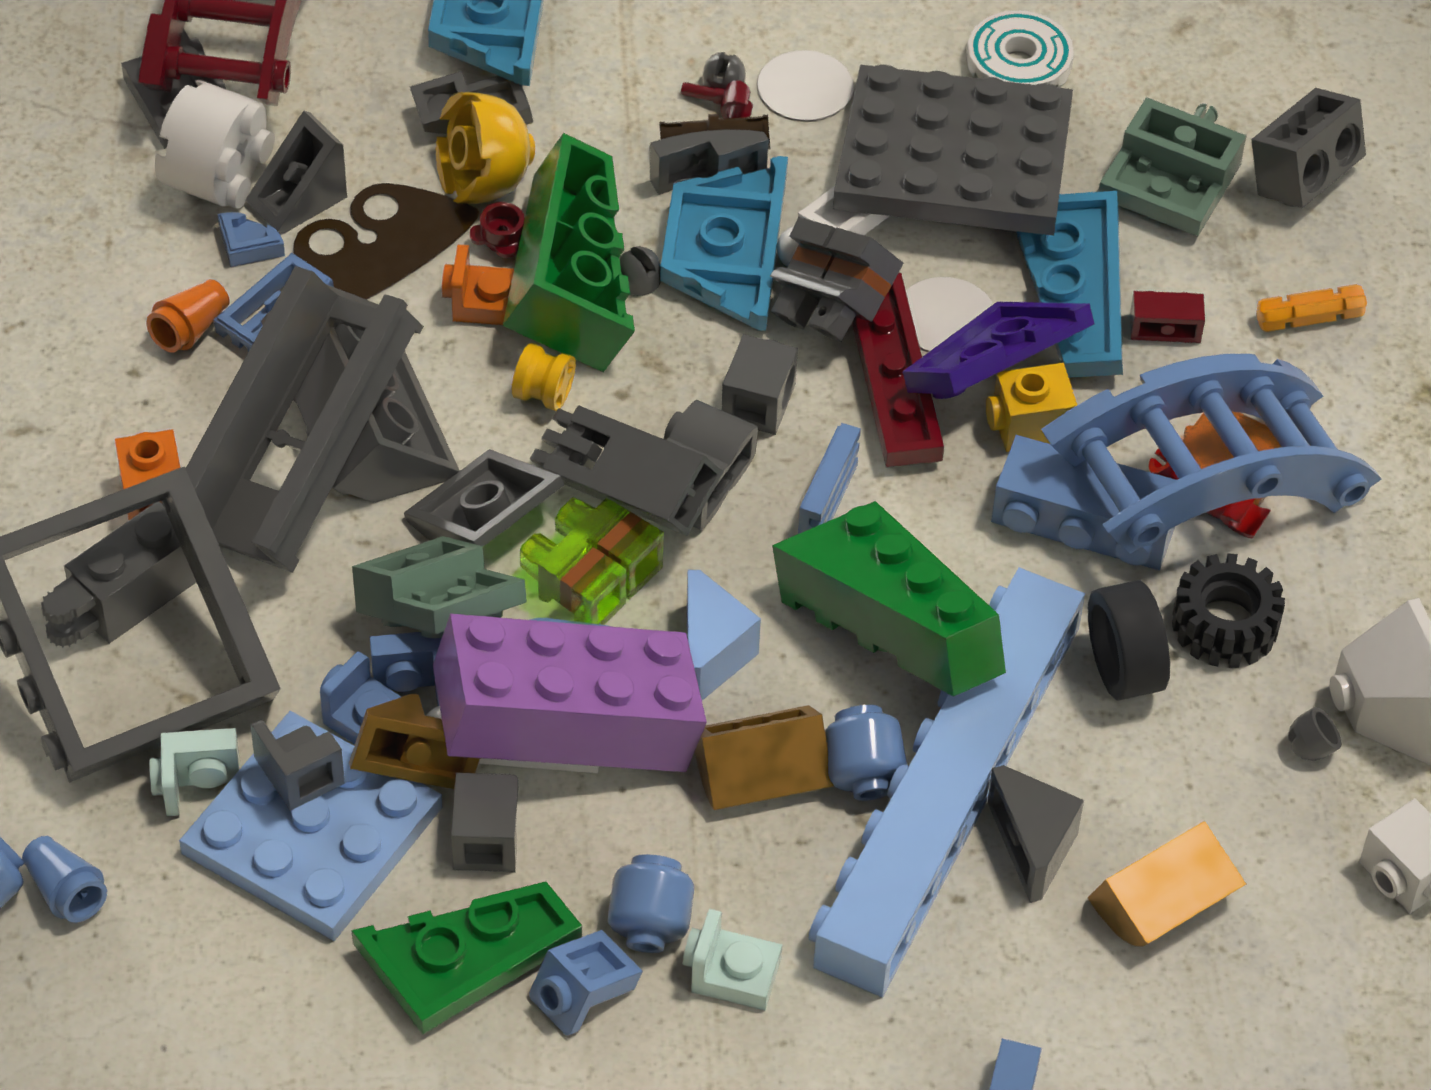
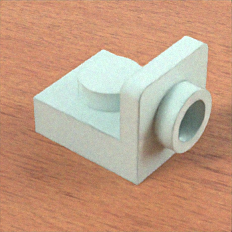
M236 728L161 733V758H150V782L152 796L163 795L167 817L180 816L179 786L218 787L223 783H229L240 770Z
M709 909L702 930L692 928L685 947L683 965L692 967L691 992L766 1010L782 958V944L722 930V912Z

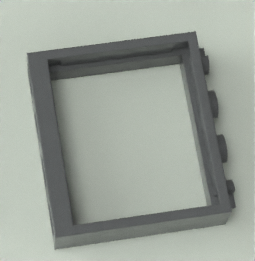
M185 466L0 536V648L6 658L16 655L24 674L23 678L17 680L22 700L30 714L40 712L49 733L41 736L45 754L47 757H50L55 771L61 768L64 769L69 783L161 746V733L201 730L273 701L280 691L279 683ZM162 501L240 682V686L84 748L5 560Z

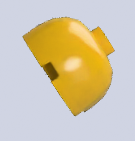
M458 92L451 96L442 109L440 120H449L447 137H436L435 148L437 171L444 192L446 194H453L456 191L457 197L453 200L456 203L473 204L492 202L513 192L526 174L527 167L532 164L535 156L534 138L528 133L526 123L513 105L496 96Z

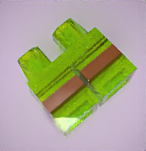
M572 497L560 508L555 517V531L565 537L560 543L556 544L541 533H534L520 548V566L538 581L539 600L548 603L554 599L574 614V621L605 625L626 604V598L630 600L663 568L664 531L607 497L596 508Z

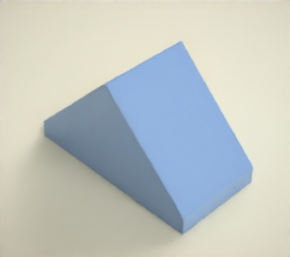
M688 570L687 638L701 699L703 700L759 654L761 618L701 570Z

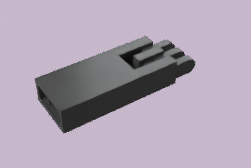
M579 405L573 414L558 408L552 419L561 427L566 428V430L561 434L547 428L541 437L542 441L555 448L553 453L549 454L546 451L535 448L530 457L532 462L543 467L544 470L560 475L564 485L686 536L690 533L724 472L700 453ZM587 459L596 462L592 470L584 467ZM688 495L683 507H680L685 496Z

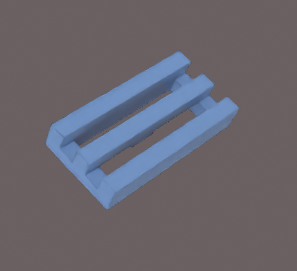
M291 253L214 319L216 333L223 338L230 335L232 344L240 349L246 346L249 352L263 326L261 320L273 308L281 293L279 290L285 286L295 266L313 271L325 284L334 287L333 280ZM263 304L265 305V307L262 310H260L255 316H253L247 323H245L243 326L241 325V323L246 318H248L253 312H255L260 306H262Z
M845 423L837 426L801 503L798 534L834 518L858 465V457L856 456L859 451L860 443H858L861 428Z

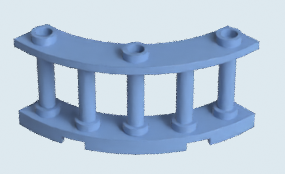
M1255 354L1203 356L1140 374L1142 385L1127 390L1115 397L1109 389H1106L1065 412L1041 429L1052 447L1074 468L1085 460L1088 462L1119 510L1118 514L1102 525L1107 533L1129 554L1140 547L1154 543L1167 530L1198 515L1231 503L1266 496L1287 495L1315 500L1335 513L1344 506H1350L1359 502L1367 495L1370 487L1381 480L1377 471L1366 461L1351 453L1338 450L1311 412V406L1324 397L1313 380L1301 369L1286 361L1277 359L1273 364L1261 363ZM1232 412L1246 413L1262 419L1282 448L1258 451ZM1204 413L1234 458L1201 469L1169 420L1191 414ZM1146 429L1179 479L1140 499L1106 447L1133 433Z

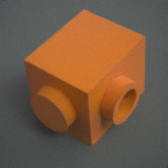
M173 429L159 432H142L134 436L115 439L123 489L181 468ZM151 505L127 513L128 520H131Z

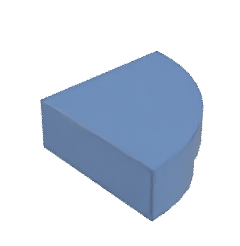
M242 213L217 214L219 229L230 267L285 256L282 237L271 225L266 227L255 221L247 220L246 214Z

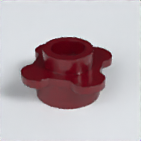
M497 202L487 206L480 215V225H475L470 229L471 242L475 245L488 246L502 258L516 256L525 219L522 210L508 202Z

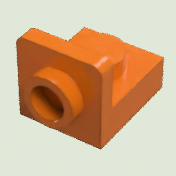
M458 244L454 265H444L442 278V297L452 298L453 321L503 325L514 269L470 265L469 245Z

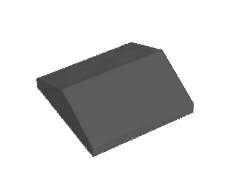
M489 449L405 511L404 515L407 522L429 541L445 536L485 546L563 487L564 483L560 475Z

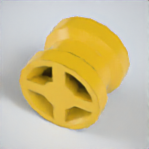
M529 343L520 355L512 380L513 397L523 401L533 397L542 400L545 408L557 411L558 408L561 409L569 395L576 369L575 357L564 353L552 356L546 354L542 346Z

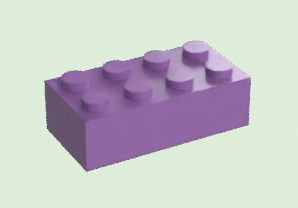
M450 614L433 663L448 756L686 772L707 723L688 638L685 632Z

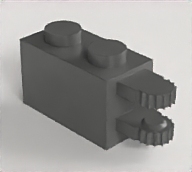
M160 501L152 504L64 565L66 580L54 587L53 592H47L48 595L43 596L44 601L41 602L42 614L45 616L46 621H48L45 624L47 639H50V643H55L56 647L58 645L62 646V648L64 646L70 647L71 644H76L78 639L82 640L96 631L110 644L196 583L166 510Z

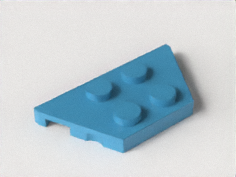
M434 0L428 28V47L517 84L530 86L544 0Z
M778 156L770 158V168L742 175L739 167L720 171L709 178L697 177L673 183L661 260L660 281L757 330L766 331L773 278L770 275L775 269L788 157Z

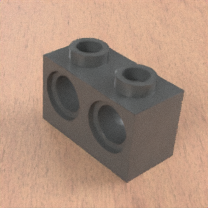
M1315 87L1253 137L1251 143L1258 196L1282 202L1287 206L1303 208L1366 156L1361 99Z

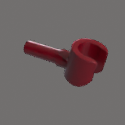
M732 81L727 84L725 89L711 88L688 82L682 84V95L720 104V113L724 119L751 117L753 108L752 102L749 101L751 91L743 81Z

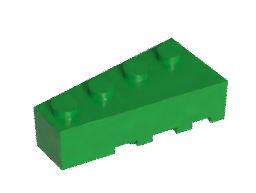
M565 133L561 135L533 175L503 326L560 353L574 356L576 360L604 372L635 332L633 315L626 313L625 300L630 295L628 276L621 274L619 258L624 251L623 233L617 232L614 217L619 211L613 157Z

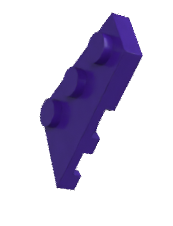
M996 302L905 369L903 376L908 393H929L936 399L956 397L965 392L966 388L1095 325L1091 306L1089 303Z

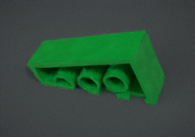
M876 501L852 508L846 514L772 545L780 598L783 604L794 610L805 606L815 612L816 622L831 630L839 626L857 635L858 645L873 653L883 651L896 656L898 667L954 697L1006 673L999 614Z

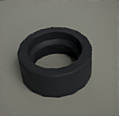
M1136 580L1092 591L1088 601L1090 642L1099 674L1108 693L1115 700L1119 701L1166 690L1170 679L1169 645L1162 615L1149 587L1141 580Z

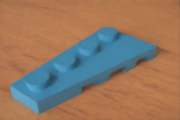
M1117 191L1059 194L1054 236L1015 231L1040 303H1089L1091 306L1095 325L1054 344L1060 362L1065 365L1069 378L1123 375Z

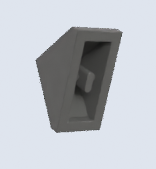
M303 111L245 200L279 233L285 234L347 198L343 144L313 114Z
M1005 765L992 768L987 800L988 806L1030 903L1042 900L1078 835L1084 800Z

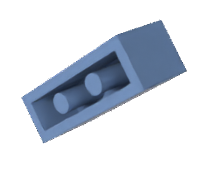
M1020 435L1015 436L996 485L992 523L1006 526L1016 532L1031 533L1062 542L1071 548L1086 549L1118 558L1130 565H1142L1160 571L1175 527L1164 532L1154 543L1140 547L1129 554L1107 533L1102 525L1118 514L1119 510L1088 462L1085 460L1074 468L1051 444ZM1117 463L1140 499L1176 481L1172 478Z

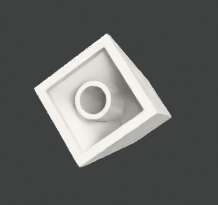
M1417 598L1406 601L1341 650L1335 676L1330 678V692L1334 705L1339 711L1346 712L1355 733L1431 766V621L1420 599Z

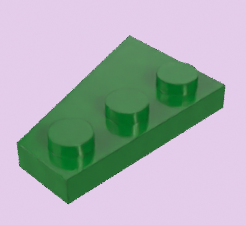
M547 881L473 899L468 908L433 916L431 910L408 916V923L378 931L375 930L374 925L351 931L353 945L420 1032L425 1034L543 963L549 949L581 938L582 924Z

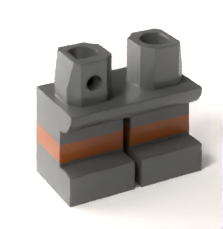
M798 217L789 237L799 245L788 268L779 267L770 275L771 278L783 286L771 312L790 326L804 330L808 323L809 326L820 334L842 342L854 317L872 322L904 262L871 237Z

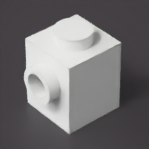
M1415 798L1369 828L1359 861L1372 875L1377 888L1388 898H1394L1409 914L1428 901H1431V814Z

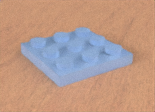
M289 711L271 733L275 739H278L303 726L311 727L317 737L328 731ZM332 734L342 748L345 784L290 811L254 758L253 753L182 836L179 843L182 855L335 941L442 809V794L419 782L350 769L349 761L354 745Z

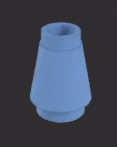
M49 836L38 837L27 845L23 852L22 860L25 862L24 865L28 868L29 873L54 916L77 923L91 918L101 909L107 897V888L104 884L103 873L98 868L58 842H55Z

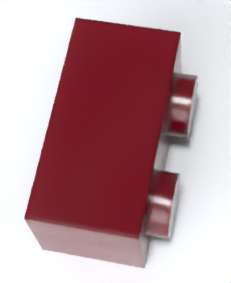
M1133 291L1130 309L1131 340L1201 343L1205 324L1204 294Z

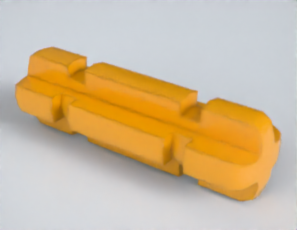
M1353 284L1337 287L1338 293H1333V289L1328 288L1287 295V301H1282L1281 296L1264 298L1258 301L1256 316L1261 330L1265 332L1286 329L1285 323H1290V327L1295 328L1336 321V315H1340L1342 320L1358 318L1365 314L1367 306L1366 296L1362 286Z

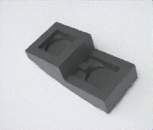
M462 71L410 86L424 132L447 134L449 120H440V116L448 99L458 92L482 93L496 96L513 105L526 124L533 122L531 109L523 86L500 76H494L466 85Z
M711 130L687 133L651 142L650 182L658 195L672 191L673 183L697 177L709 178L720 171L735 167L740 168L742 175L767 169L769 139L764 132Z

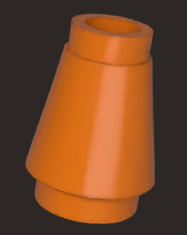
M209 279L204 283L156 302L153 305L152 313L148 315L146 320L151 338L160 348L167 352L174 353L178 350H189L211 326L214 319L229 306L230 300L227 291L219 282Z

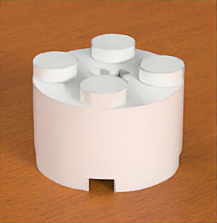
M196 80L198 87L186 85L172 102L163 121L159 137L167 139L168 144L165 157L159 154L155 155L157 179L166 186L220 206L229 205L237 209L241 208L250 192V179L258 162L265 163L273 150L275 135L273 132L266 130V109L257 100L201 80Z

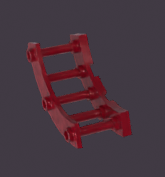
M165 0L161 15L150 14L138 83L150 90L171 92L173 79H180L182 74L259 84L257 99L267 105L278 106L280 93L286 94L290 84L291 63L286 60L302 0H276L275 5L235 0ZM193 17L269 27L263 62L184 53L183 47H180L185 22H191Z

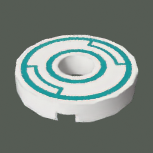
M1004 11L988 16L974 27L968 40L967 63L968 70L973 77H975L976 73L978 78L981 79L995 77L1007 82L1032 85L1047 83L1055 86L1058 84L1057 87L1059 88L1066 82L1072 69L1074 53L1071 38L1061 25L1041 14L1030 11ZM1024 52L1029 54L1031 58L1016 59L1008 54Z

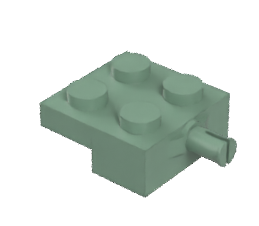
M1146 97L1126 128L1122 148L1100 181L1098 192L1117 191L1118 206L1199 236L1241 166L1247 135L1214 123L1218 118V112L1211 105L1207 112V104L1198 105L1196 112L1192 115Z
M445 536L352 566L357 613L379 618L384 626H407L421 630V635L427 638H442L450 614L501 618L504 610L527 602L525 579L484 569L483 546Z

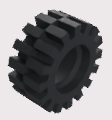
M1227 553L1225 563H1220L1218 555L1214 554L1207 556L1205 567L1199 560L1191 564L1189 573L1184 571L1180 578L1172 613L1173 632L1179 631L1177 641L1182 648L1192 643L1190 655L1199 660L1204 652L1210 654L1208 664L1216 667L1219 666L1220 658H1228L1229 668H1239L1242 656L1245 657L1249 665L1258 662L1260 652L1266 656L1272 650L1273 642L1277 640L1285 607V598L1281 597L1283 588L1280 581L1272 583L1274 573L1267 567L1257 573L1258 561L1249 557L1245 565L1236 564L1238 554ZM1214 601H1230L1244 607L1251 616L1237 621L1225 620L1212 614L1206 608V605Z

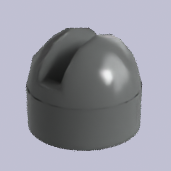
M718 52L712 55L706 61L703 69V86L725 89L727 84L732 81L740 80L745 82L746 71L741 59L736 55H725V52ZM726 72L724 79L718 78V73Z
M636 246L620 256L621 274L628 276L630 295H648L659 287L661 283V264L654 251L646 247ZM644 267H646L649 270L648 273H646Z
M1313 707L1298 716L1289 728L1288 739L1292 743L1291 749L1301 759L1316 761L1329 756L1342 746L1335 724L1319 707Z

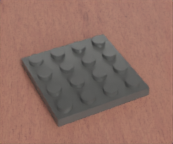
M860 64L834 189L833 209L1054 236L1073 89L1058 88L1047 83L1032 85L1007 82L995 77L981 79L950 75L943 71L921 72L897 69L890 65L870 66Z

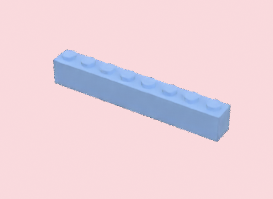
M1020 567L1017 569L1008 588L1000 585L997 587L989 606L999 614L1006 673L954 697L941 690L938 699V707H941L935 720L925 718L913 744V752H916V755L909 766L904 764L898 767L893 775L887 794L888 798H891L884 812L877 809L874 810L867 822L862 836V844L865 845L858 859L849 857L844 863L835 887V891L839 893L832 907L822 905L813 920L809 932V940L816 942L814 969L883 998L987 803L992 768L1007 765L1079 630L1085 593Z

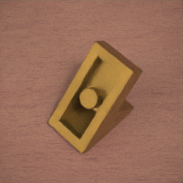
M409 694L366 709L349 765L350 769L455 790L456 773H476L480 758L448 756L442 719L424 715L419 695Z

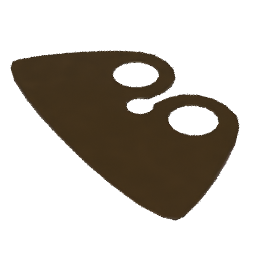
M391 183L373 184L361 190L354 197L351 203V215L362 228L371 229L377 233V239L374 242L363 243L359 241L358 232L341 220L323 219L306 225L297 233L294 241V254L331 278L335 288L367 300L417 270L454 243L473 225L478 218L479 210L467 203H456L453 201L454 198L416 187ZM378 194L390 195L398 202L399 208L397 213L391 218L385 220L372 219L364 212L363 206L365 201L369 197ZM321 229H333L342 234L345 243L338 252L323 255L311 249L309 246L310 237Z

